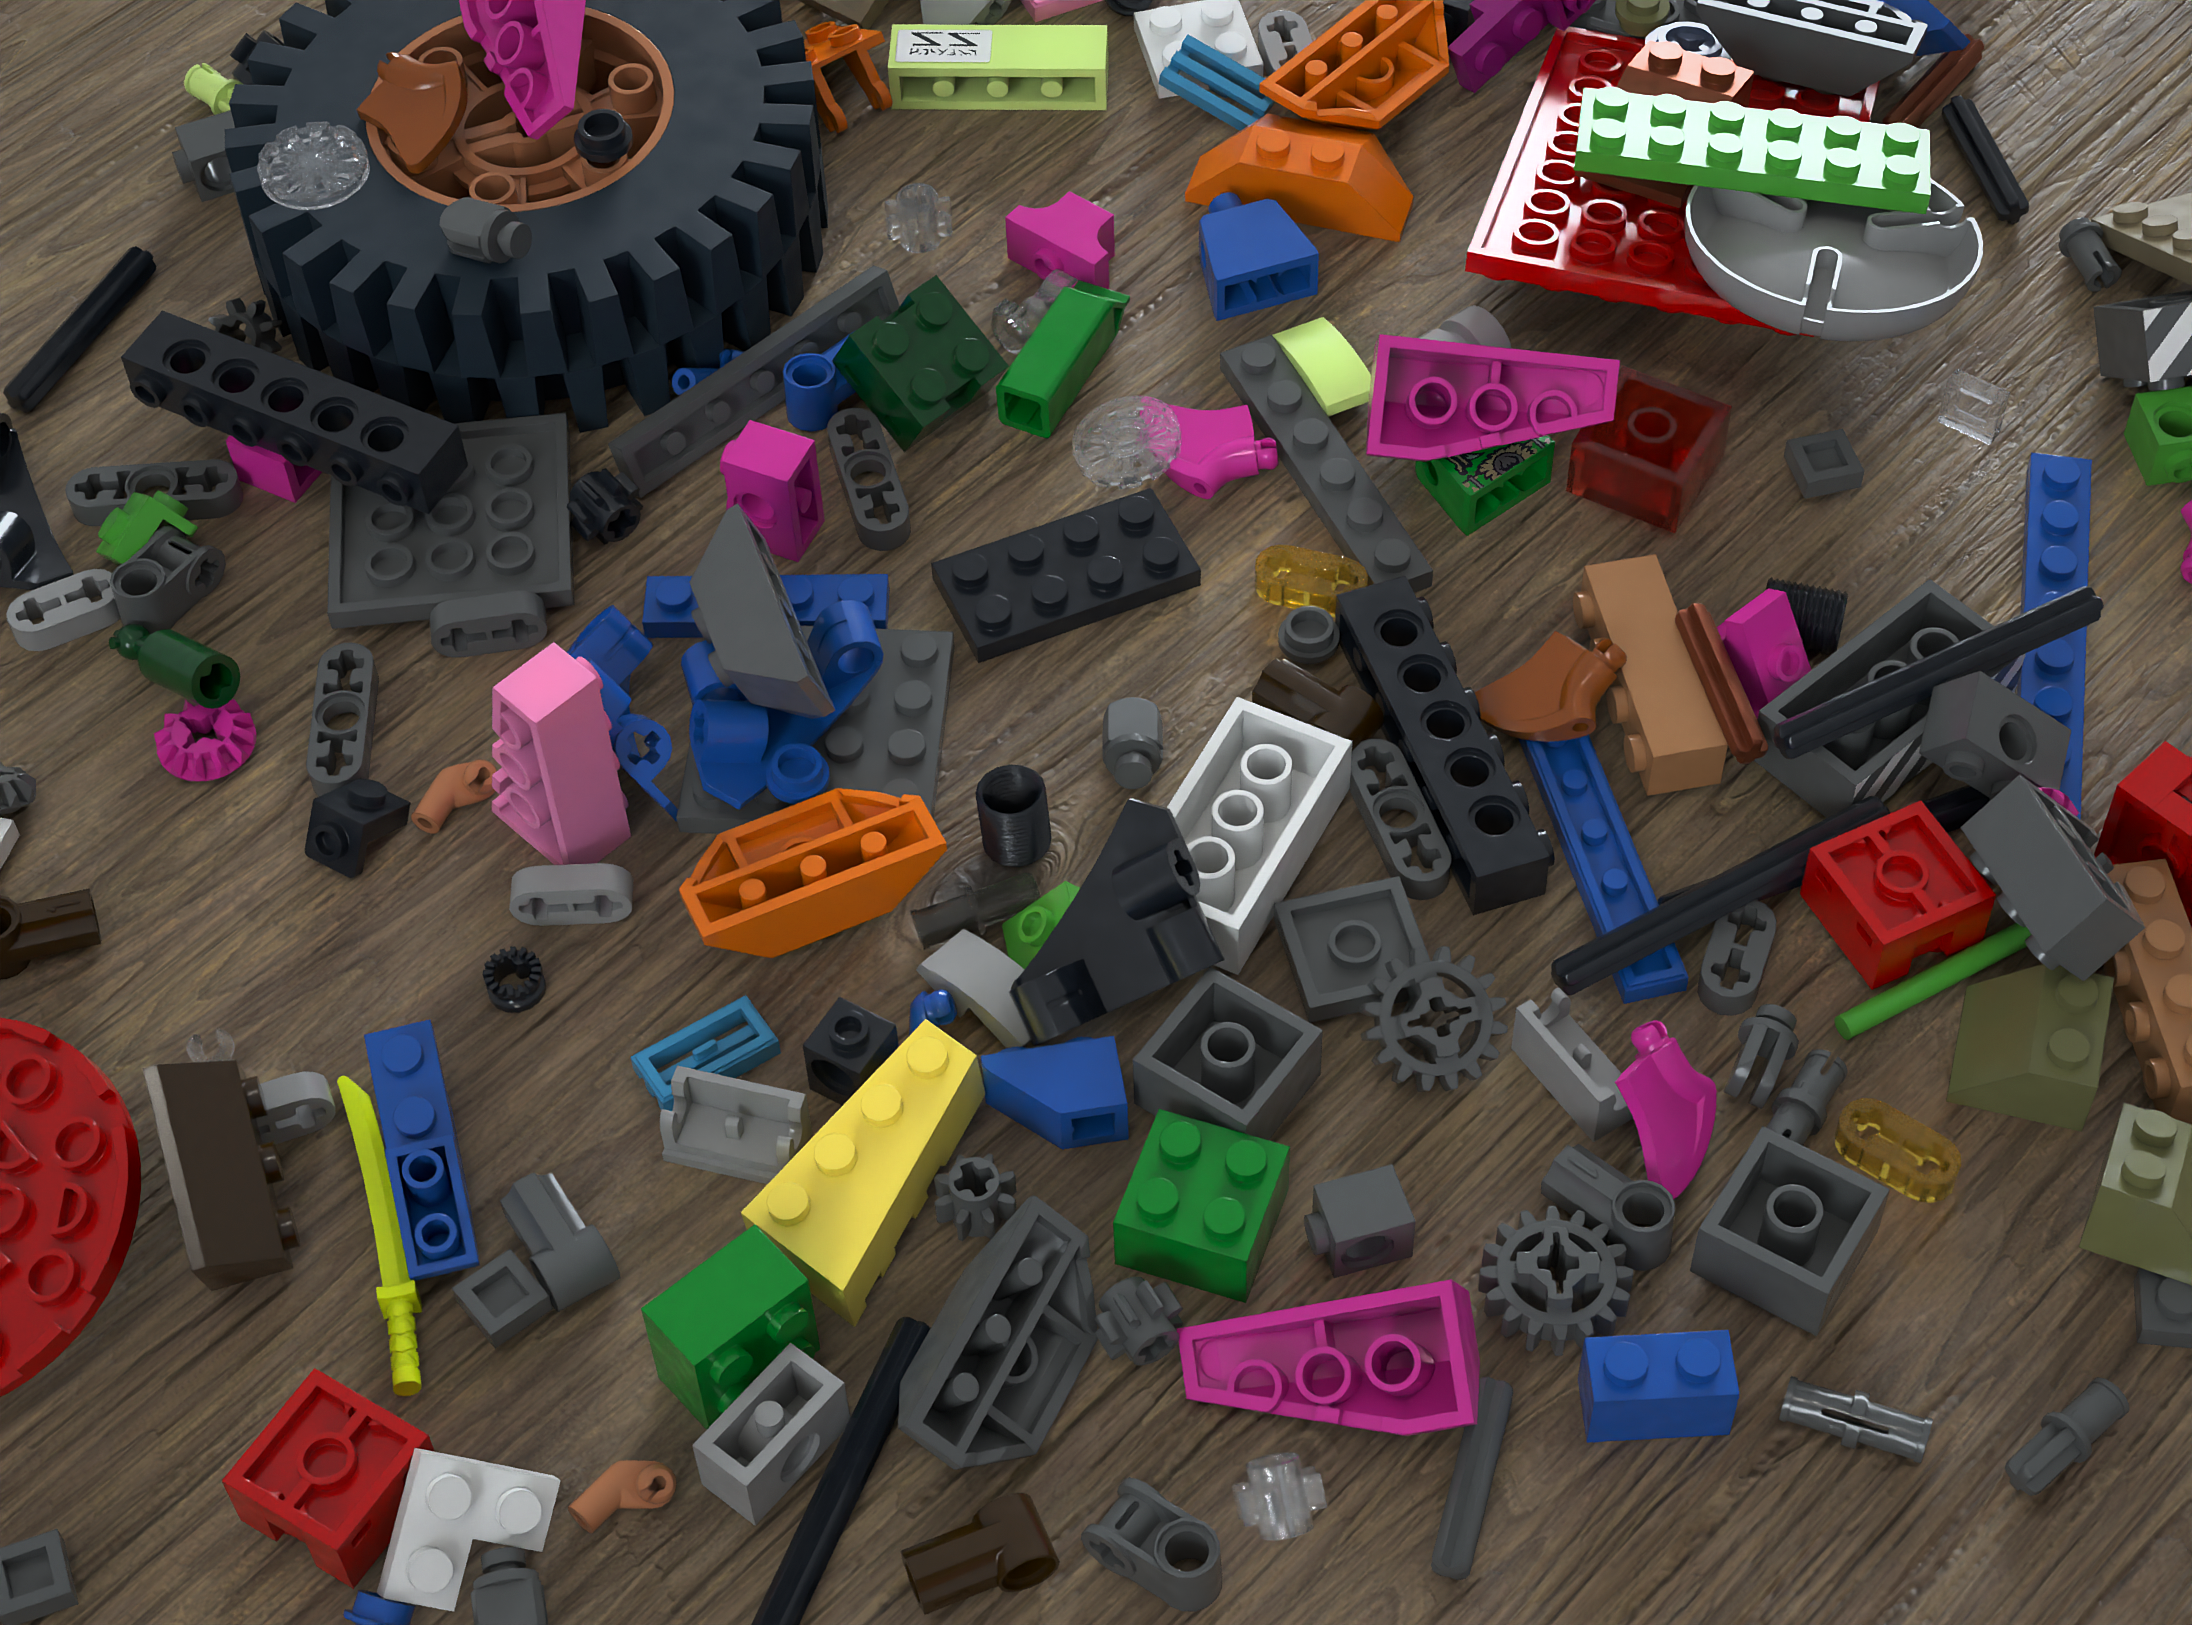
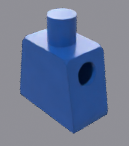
M1227 192L1218 195L1211 201L1208 208L1209 214L1204 215L1199 220V258L1216 321L1318 294L1319 253L1276 200L1264 199L1243 205L1238 195Z

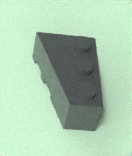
M2020 774L1960 827L1976 850L1969 856L1971 862L1987 880L1994 885L2000 886L2003 892L1997 897V901L2016 923L2028 928L2031 935L2025 940L2026 945L2036 958L2050 970H2054L2061 965L2076 977L2085 981L2146 928L2125 887L2118 881L2114 884L2107 875L2114 869L2110 859L2103 852L2096 858L2092 854L2090 847L2099 840L2095 830Z

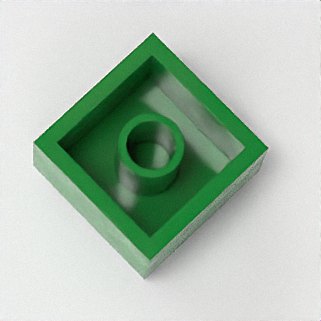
M1158 1109L1113 1221L1115 1264L1246 1303L1289 1190L1290 1146Z
M755 1224L641 1308L658 1378L706 1430L790 1343L812 1359L815 1353L821 1349L809 1280Z

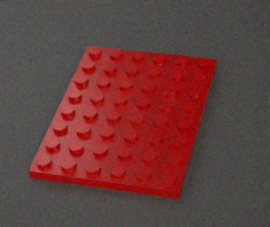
M1570 26L1565 31L1556 28L1468 248L1465 271L1482 274L1496 281H1519L1540 285L1549 291H1572L1598 296L1607 302H1630L1656 307L1665 313L1683 312L1714 318L1723 324L1733 325L1741 323L1772 329L1782 335H1797L1774 328L1744 314L1727 303L1710 288L1694 265L1685 240L1687 201L1681 208H1677L1575 176L1574 162L1583 88H1616L1628 64L1645 46V40ZM1754 75L1748 108L1771 111L1785 108L1804 115L1828 118L1849 116L1860 122L1870 123L1880 81L1850 97L1837 94L1825 95L1816 92L1813 88L1783 81L1771 82L1759 75ZM1800 333V334H1799V335L1814 337L1813 335H1808V334H1803V333Z

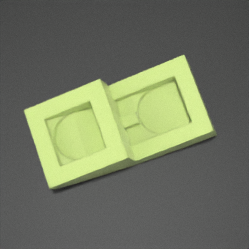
M1324 317L1272 335L1327 416L1369 402L1370 372L1342 334Z

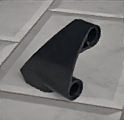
M0 413V587L34 590L74 574L53 536L24 459L18 433L13 428L8 414Z
M1133 798L1127 800L1111 835L1075 898L1041 949L1021 975L1014 980L1009 994L1033 1046L1225 960L1197 900L1196 895L1200 892L1199 874L1170 809Z

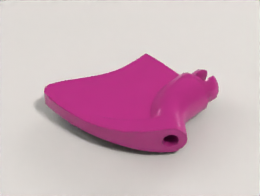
M1146 402L1140 407L1142 429L1147 447L1153 459L1173 482L1195 496L1211 499L1227 482L1259 475V470H1273L1279 465L1276 441L1270 437L1255 441L1248 405L1220 410H1196L1159 402Z
M1654 1020L1632 1031L1631 1041L1639 1053L1634 1056L1636 1060L1618 1077L1615 1083L1635 1121L1642 1146L1648 1181L1664 1186L1671 1193L1674 1200L1692 1181L1706 1154L1715 1121L1717 1091L1716 1085L1711 1078L1698 1073L1692 1068L1676 1038H1669L1665 1024Z

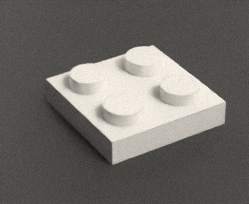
M1203 0L1134 12V31L1159 99L1178 96L1159 85V78L1164 68H1168L1171 58L1175 52L1181 49L1182 42L1187 34L1263 77V61L1239 0ZM1182 70L1180 71L1179 75L1205 90H1210L1209 86Z

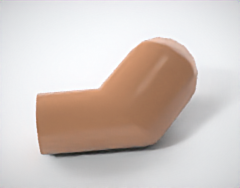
M478 759L443 769L436 776L412 813L411 819L413 823L427 833H438L453 809L485 801L495 793V790L492 788V775L497 772L496 767L487 760Z
M618 1461L612 1464L570 1504L568 1511L583 1529L593 1533L617 1509H653L668 1503L676 1491V1476L669 1467L660 1462Z

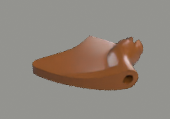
M389 52L386 56L390 62L386 64L379 60L377 66L378 76L383 82L371 92L356 110L360 119L380 128L392 139L408 171L418 174L424 171L438 157L459 127L467 106V88L457 60L440 64H428L405 54L400 55L396 52Z
M1554 631L1545 644L1525 664L1475 692L1480 708V720L1501 733L1531 741H1564L1591 734L1597 725V704L1612 683L1618 678L1615 672L1626 664L1627 655L1618 645L1613 644L1609 638L1601 639L1591 652L1565 635Z

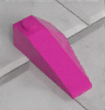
M459 0L466 32L471 40L480 43L487 55L483 61L489 71L498 74L505 84L504 96L528 137L538 140L574 109L586 0Z
M1380 334L1374 347L1368 402L1366 455L1427 462L1612 422L1614 420L1620 360Z

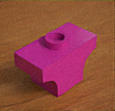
M1069 191L1051 206L1028 208L1018 205L1005 217L1008 259L1036 273L1041 279L1053 282L1062 288L1064 286L1074 287L1078 280L1109 289V260L1115 256L1114 214Z
M1768 588L1717 626V630L1757 719L1759 710L1811 671L1787 594L1784 591Z

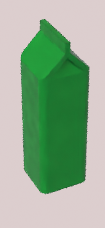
M1078 280L1074 287L1064 286L996 386L1000 422L1033 435L1049 438L1117 336L1125 307L1130 301V296Z

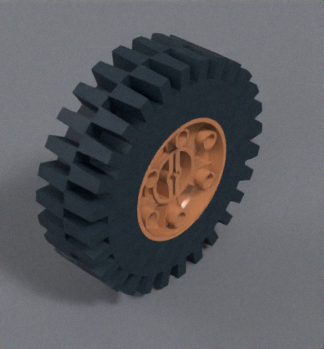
M325 0L327 14L296 2L279 18L284 46L259 41L247 59L253 85L235 84L229 106L235 128L225 129V151L231 169L229 175L273 320H282L283 323L278 327L282 337L292 335L298 357L307 367L321 371L330 366L333 377L371 392L379 388L382 396L425 412L434 398L437 397L444 420L453 424L483 421L490 401H502L506 417L517 418L544 415L546 400L570 398L580 433L607 428L608 419L604 390L624 384L644 417L650 415L670 402L667 366L674 363L679 369L720 368L719 356L724 350L723 340L742 351H747L771 334L769 310L792 316L804 299L802 271L817 273L823 256L821 228H828V203L811 61H806L804 39L795 20L783 22L779 0H586L574 109L538 140L528 137L504 96L505 84L498 74L489 71L483 61L487 55L480 43L471 40L466 32L459 0ZM389 52H396L400 55L405 54L428 64H440L457 60L467 88V106L459 127L438 157L424 171L418 174L408 171L392 139L380 128L360 119L356 110L371 92L383 82L378 76L377 66L379 60L386 64L390 62L386 56ZM597 109H610L618 112L623 117L624 121L631 127L633 135V145L627 154L609 163L592 162L578 154L575 148L574 134L578 128L579 120L588 112ZM463 197L507 207L517 215L520 223L530 227L532 232L530 250L521 259L510 258L507 262L500 264L495 262L489 264L452 254L447 245V239L439 225L440 216L450 204Z

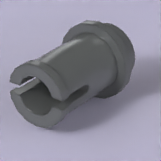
M2081 217L2070 221L2061 229L2058 246L2062 255L2072 258L2085 280L2088 290L2098 292L2101 291V285L2096 279L2098 276L2107 289L2118 281L2122 271L2102 241L2103 230L2101 226L2096 222H2091L2088 218Z

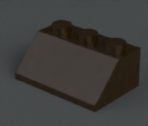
M236 1060L158 1064L142 1068L191 1271L211 1291L293 1269L289 1249L300 1247V1239L290 1206L282 1209L278 1208L273 1183L284 1181V1175L274 1141L262 1143L256 1118L267 1116L268 1112L258 1076L246 1078L245 1072Z

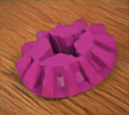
M185 699L183 711L178 714H164V728L154 733L157 756L162 766L175 777L197 782L215 780L237 770L252 754L257 738L255 725L250 713H245L235 699L230 700L222 707L214 709L205 708L201 705L194 706ZM214 728L217 739L213 738L211 740L203 737L195 743L192 733L206 734Z

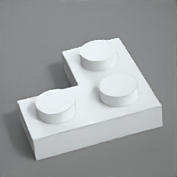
M414 1448L377 1594L383 1599L454 1611L472 1540H482L542 1552L561 1480L553 1475Z

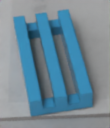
M1189 34L1183 40L1181 49L1175 52L1171 58L1168 68H1164L1159 78V85L1239 131L1266 115L1275 103L1274 100L1259 92V83L1265 80L1264 77ZM1182 70L1209 86L1210 90L1224 98L1229 97L1254 113L1252 116L1179 75L1180 71Z
M745 995L631 1056L633 1070L638 1077L644 1079L646 1089L651 1096L657 1098L660 1109L672 1111L674 1096L671 1090V1079L677 1066L736 1078L781 1054L779 1040ZM744 1022L748 1023L747 1026L717 1042L714 1040V1038ZM692 1051L693 1055L660 1073L657 1072V1069Z

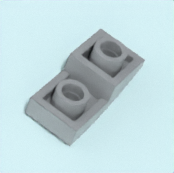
M963 929L917 967L916 971L935 991L944 989L952 995L957 1015L960 1018L971 1009L1006 1048L1025 1047L1031 1042L1009 994L1014 980L1025 969L993 945Z

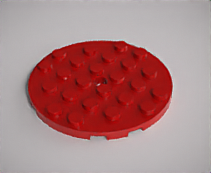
M1 1017L0 1397L32 1379L52 1363L78 1337L94 1317L109 1294L123 1266L132 1241L141 1195V1160L138 1139L127 1107L111 1080L92 1060L48 1030L23 1021Z

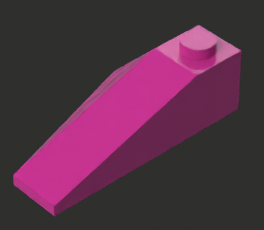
M1452 1279L1177 1328L1186 1399L1191 1401L1402 1436L1477 1424L1480 1357L1470 1294L1467 1289Z

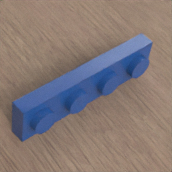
M888 574L780 575L800 626H814L821 611L831 604L844 600H855L862 602L868 607L875 629H888L890 594ZM647 576L642 619L644 635L647 638H704L691 614L692 610L699 607L689 583L692 576Z

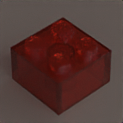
M1622 365L1618 375L1614 420L1580 429L1571 445L1566 491L1676 533L1724 456L1732 406Z

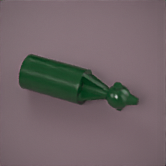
M128 624L116 630L113 634L114 637L109 638L110 649H116L126 659L138 660L140 671L145 678L205 708L214 709L224 706L235 696L239 688L240 670L237 663L231 657L176 631L162 629L150 634L145 627L139 624Z

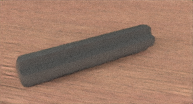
M1490 1377L1479 1379L1477 1424L1465 1426L1432 1554V1570L1440 1576L1463 1580L1470 1575L1512 1404L1514 1391L1512 1386L1506 1381L1495 1380Z

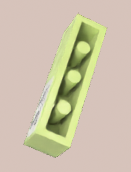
M892 24L888 60L889 88L892 97L891 109L1107 110L1109 69L1107 25Z

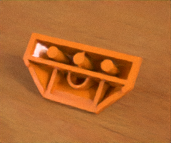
M1365 0L1259 83V92L1299 116L1319 124L1354 130H1379L1449 73V54L1443 0Z
M1268 113L1201 155L1185 192L1186 202L1207 206L1210 205L1215 197L1227 192L1238 195L1243 205L1264 199L1276 200L1296 223L1395 242L1401 241L1414 196L1374 133Z
M836 788L719 833L697 863L691 877L686 878L680 886L679 893L704 945L775 958L892 912L947 851V844L921 796L903 794L899 798L875 791Z

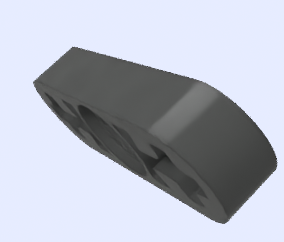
M848 408L841 410L832 416L827 425L829 448L858 537L866 547L873 550L888 551L898 548L908 540L911 533L909 507L880 422L875 414L866 409ZM858 434L860 440H863V450L854 452V445L850 435ZM868 471L877 472L884 476L882 481L871 486H863L853 481L857 475ZM883 505L884 513L889 523L880 524L879 520L875 518V507Z
M218 459L91 467L73 475L68 481L65 490L74 517L80 523L88 526H102L105 519L115 508H124L133 492L142 494L153 486H166L170 488L166 494L189 509L184 516L186 520L221 518L233 513L243 501V491L236 469L230 463ZM183 487H185L186 494L183 493ZM124 491H126L127 498L123 494Z
M358 643L335 645L321 656L318 663L306 768L312 787L318 796L342 787L359 778L369 779L379 676L372 653L368 648ZM353 669L350 675L351 691L343 690L340 679L345 678L347 670ZM353 713L359 716L357 723L348 729L332 730L327 727L328 722L336 715ZM335 752L343 753L346 766L341 767L339 775L329 776L333 775L336 769L337 759Z
M1368 739L1360 742L1352 751L1349 790L1390 878L1400 877L1408 898L1415 900L1435 898L1443 893L1449 884L1451 868L1449 848L1401 750L1393 743L1383 739ZM1375 766L1378 772H1386L1385 789L1379 791L1380 783L1375 772L1372 769H1365V767ZM1402 809L1410 812L1416 820L1408 827L1394 828L1385 824L1380 817L1389 810ZM1417 846V856L1424 868H1432L1431 872L1422 873L1418 866H1411V848Z

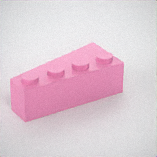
M553 642L492 688V729L500 737L492 745V757L502 766L492 775V788L499 794L492 801V812L554 865L598 863L631 837L625 810L629 804L619 782L617 771L620 769V762L612 749L609 735L612 724L604 711L600 690L603 689L602 679L590 662L583 657L574 659Z

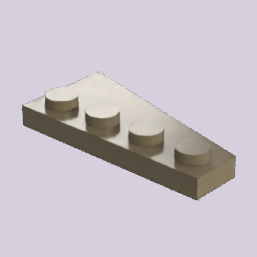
M2192 192L2149 204L2142 202L2122 203L2113 207V213L2091 219V222H2096L2101 226L2103 230L2102 241L2106 247L2192 285Z

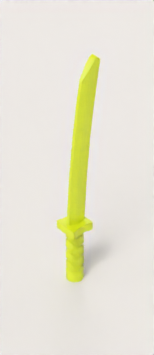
M341 1076L338 1078L337 1083L353 1134L375 1233L382 1287H376L377 1300L384 1319L389 1318L387 1327L388 1335H390L389 1350L392 1353L390 1362L391 1371H393V1392L399 1396H411L421 1390V1376L418 1366H420L419 1355L416 1352L418 1348L417 1334H415L416 1322L413 1313L422 1312L421 1298L415 1280L411 1281L409 1278L385 1149L370 1096L347 1076Z

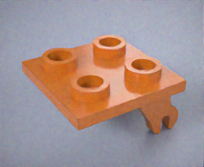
M828 21L818 24L805 32L807 38L804 40L806 61H811L817 111L830 132L836 130L837 133H840L848 128V124L842 109L835 102L820 68L841 57L845 60L875 110L881 108L884 111L892 106L891 94L887 86L880 79L867 51L885 42L881 31L860 29L858 24L836 26L834 21Z

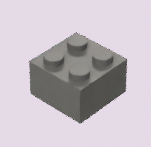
M1209 967L1134 1057V1104L1156 1116L1158 1109H1162L1269 1140L1321 1075L1323 1030L1216 969Z
M1762 1126L1698 1230L1690 1272L1817 1336L1878 1232L1890 1189Z

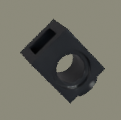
M839 997L803 1044L810 1090L843 1106L899 1047L896 1024Z

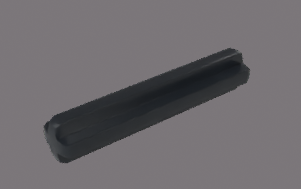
M1961 95L1952 97L1951 102L1942 108L1941 114L1998 220L2007 221L2008 224L2019 222L2020 217L2029 211V203L1973 101L1971 99H1963Z

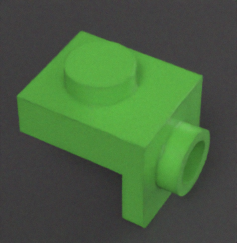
M159 490L156 491L153 498L149 495L133 492L124 508H115L103 522L98 533V537L103 541L97 548L96 553L115 565L120 566L149 541L160 523L164 526L172 525L191 538L198 527L184 518L189 509L171 496Z

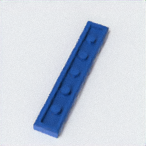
M1589 734L1571 740L1553 742L1531 741L1518 738L1596 936L1599 937L1659 906ZM1674 942L1612 974L1623 1004L1686 991L1689 979Z

